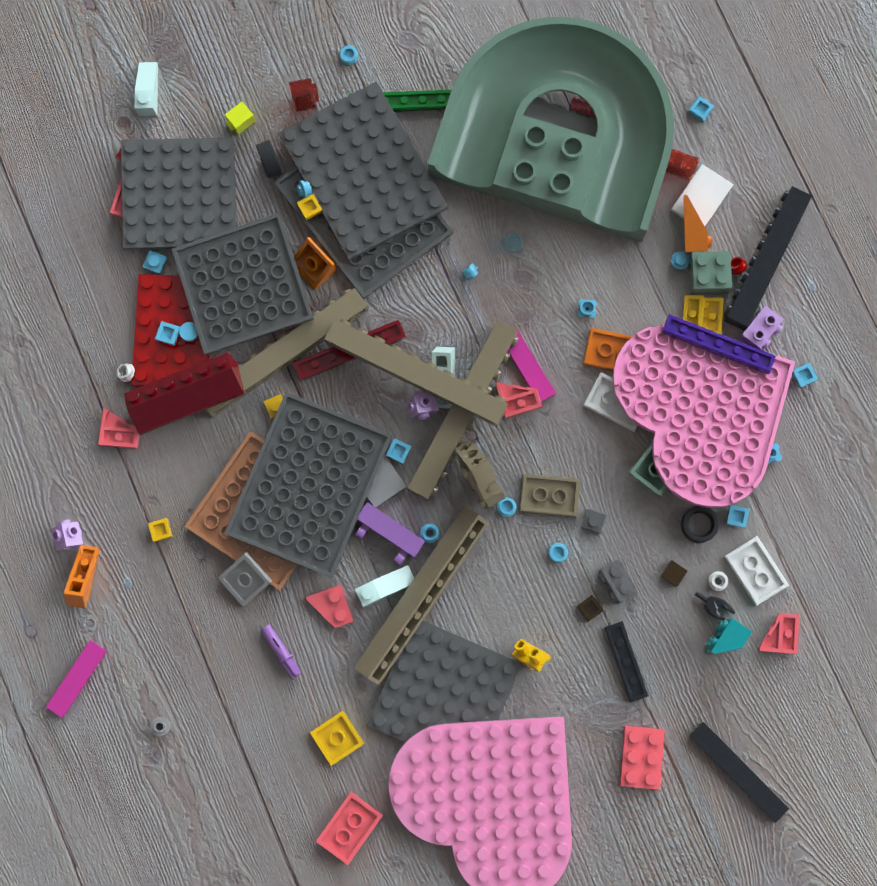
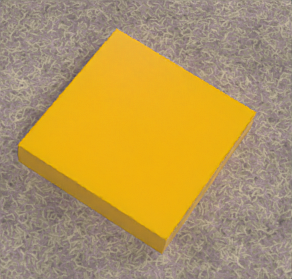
M341 711L310 732L331 766L365 744L344 711Z

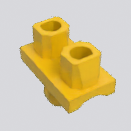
M520 639L515 644V651L512 653L513 658L537 672H540L543 665L551 659L549 654L523 639Z

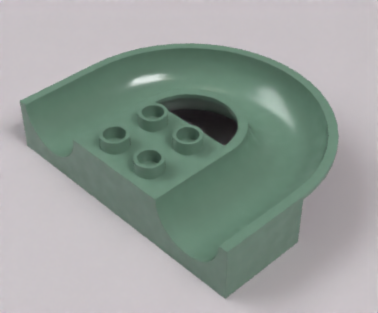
M546 17L526 21L502 31L483 44L461 70L451 91L427 163L428 172L433 179L642 242L648 230L673 146L674 116L671 100L663 79L651 60L632 41L611 28L593 21L572 17ZM552 91L570 92L584 99L592 108L597 120V135L593 137L524 116V113L533 100L545 93Z

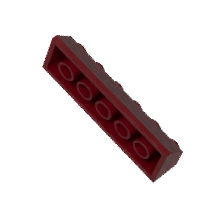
M227 352L126 392L124 397L127 411L138 434L142 435L244 395V389L238 363Z

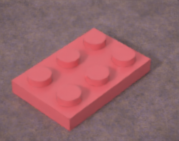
M624 726L620 786L660 790L665 730Z
M351 791L316 842L349 865L383 814Z

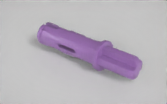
M269 624L261 629V633L280 660L279 664L284 666L290 677L293 679L300 675L301 671L292 659L293 655L289 654L271 625Z

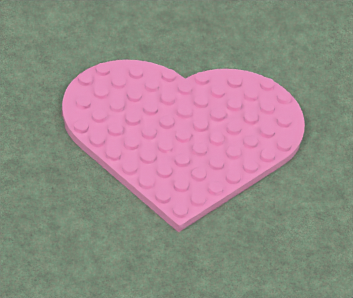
M664 324L639 331L625 343L617 356L613 369V388L616 399L624 413L635 424L654 433L652 456L659 477L672 493L696 506L719 508L732 505L744 499L758 486L765 474L795 361L776 356L771 372L768 375L661 333Z
M563 716L437 724L422 729L409 738L399 749L392 763L389 776V794L396 815L410 832L422 840L437 845H452L456 865L470 886H554L567 867L572 848Z

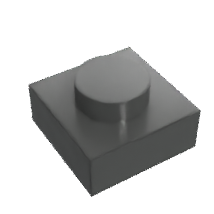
M588 509L581 528L600 534L606 515Z

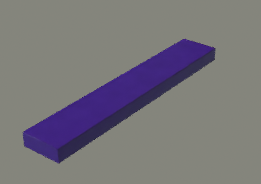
M668 314L661 332L768 375L776 358L773 354Z

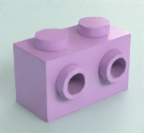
M764 306L739 339L747 345L765 350L771 342L769 337L772 334L776 336L783 327L780 323L784 319L767 306Z

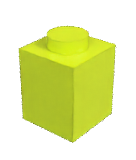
M240 102L224 114L227 120L225 124L231 131L235 130L238 135L256 122L254 115L243 102Z

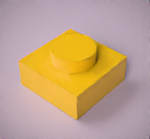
M314 194L297 202L306 221L322 213V208Z
M281 394L263 401L272 420L275 418L283 399Z
M168 518L148 523L153 542L173 537Z

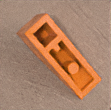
M683 195L685 253L708 252V248H712V236H708V231L688 195Z
M80 545L63 593L67 606L86 608L92 589L100 548Z

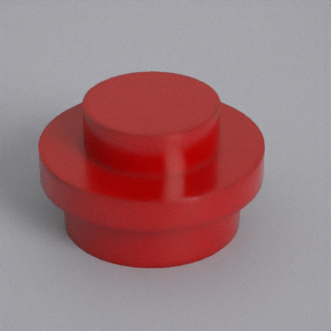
M735 257L731 260V274H742L746 270L747 262L744 259Z

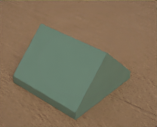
M651 444L629 474L642 488L660 497L667 486L663 483L655 468Z

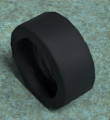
M270 140L257 144L256 148L267 177L272 178L282 174Z
M695 506L687 510L681 520V530L684 536L695 543H704L712 539L719 529V519L711 508ZM696 513L705 514L711 521L710 531L703 536L695 535L689 528V520Z

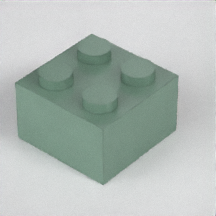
M730 251L692 252L689 257L690 295L728 294L732 289Z

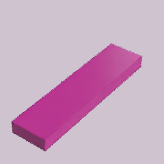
M518 331L517 337H519V340L514 348L510 347L508 353L528 386L537 388L542 403L554 396L556 392Z
M90 640L46 708L64 718L105 656L107 650Z

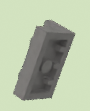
M620 558L599 570L601 574L598 576L603 585L607 584L610 591L608 594L613 602L616 601L619 604L639 593Z

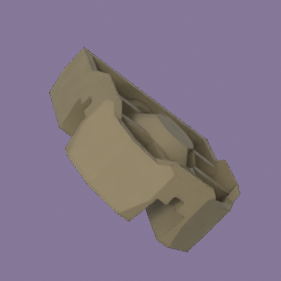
M471 440L455 448L461 461L460 469L473 491L478 493L480 505L484 509H488L504 500V492L499 484L494 482L497 478L487 458Z

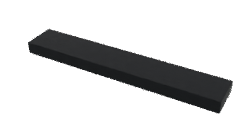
M704 722L689 735L773 822L776 823L789 810L775 793Z

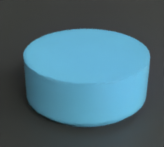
M347 45L339 52L340 60L343 64L353 65L356 63L358 53L355 47Z
M186 322L180 327L179 333L183 340L193 342L199 337L194 323Z
M555 543L549 548L548 555L553 562L561 563L567 558L568 550L565 545Z

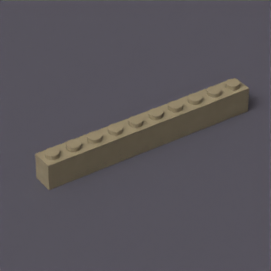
M354 288L344 291L341 294V298L328 302L325 306L326 308L322 311H315L313 313L314 320L295 326V329L290 333H283L277 342L267 344L258 355L255 353L247 359L248 361L245 364H239L244 395L208 408L207 410L210 415L215 417L324 342L335 319L338 321L343 319L351 323L369 311L368 305Z
M334 320L325 337L327 344L498 427L508 407V403L505 402L506 399L498 395L493 397L488 394V390L479 386L475 388L471 386L470 381L464 378L459 380L453 377L454 374L444 369L442 372L436 369L437 366L429 361L424 363L419 360L417 355L402 352L403 349L397 345L392 344V346L385 344L384 339L378 336L373 338L367 335L368 332L359 327L358 329L351 327V323L346 320Z
M500 321L496 322L466 380L471 382V386L478 388V386L489 391L488 394L491 393L493 387L490 385L492 381H497L501 374L500 366L502 363H507L510 357L508 353L510 347L514 348L519 340L517 330ZM453 405L451 406L409 484L408 491L429 501L430 497L434 499L439 489L436 487L439 480L443 482L448 473L445 470L447 465H452L457 456L454 453L455 448L464 443L466 430L470 431L475 422L472 420L473 415Z
M466 507L462 508L354 669L377 685H380L489 524L485 519Z

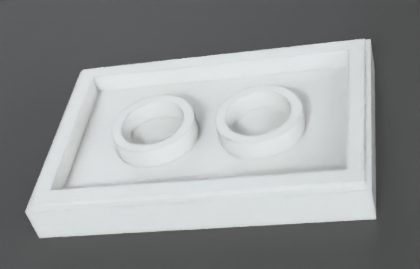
M702 164L671 211L684 219L683 195H688L701 221L706 226L734 184Z
M601 372L583 407L635 432L638 425L620 407L613 388V378Z
M758 536L724 556L755 606L789 586Z

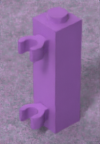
M366 503L365 506L363 505L357 518L362 523V526L355 535L363 540L368 530L371 529L401 549L394 559L396 563L402 565L407 555L415 559L426 543L425 540L369 503Z

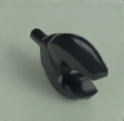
M698 591L695 593L696 597L705 602L704 608L712 617L720 620L725 619L718 612L719 607H722L731 614H735L734 609L725 600L713 596L706 598Z

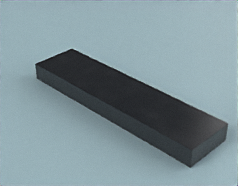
M623 621L604 627L629 702L648 697L649 695Z

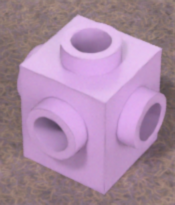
M424 391L413 393V396L407 402V409L411 413V418L425 420L439 411L436 397L424 393Z
M70 520L58 522L59 525L52 528V539L55 542L56 551L74 549L83 544L82 531L79 528L78 522L70 523Z

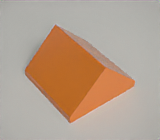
M310 237L305 240L294 256L300 275L314 290L336 272L335 264Z

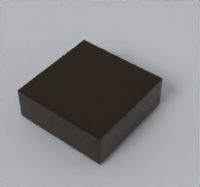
M671 560L660 577L678 587L688 570Z
M593 595L576 606L587 622L604 611Z

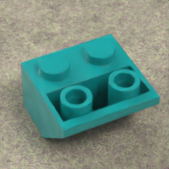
M733 618L720 621L715 629L717 633L707 641L705 645L707 649L704 653L709 655L741 649L752 631Z

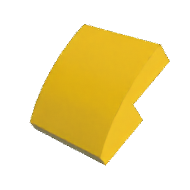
M685 295L683 320L722 335L724 298Z

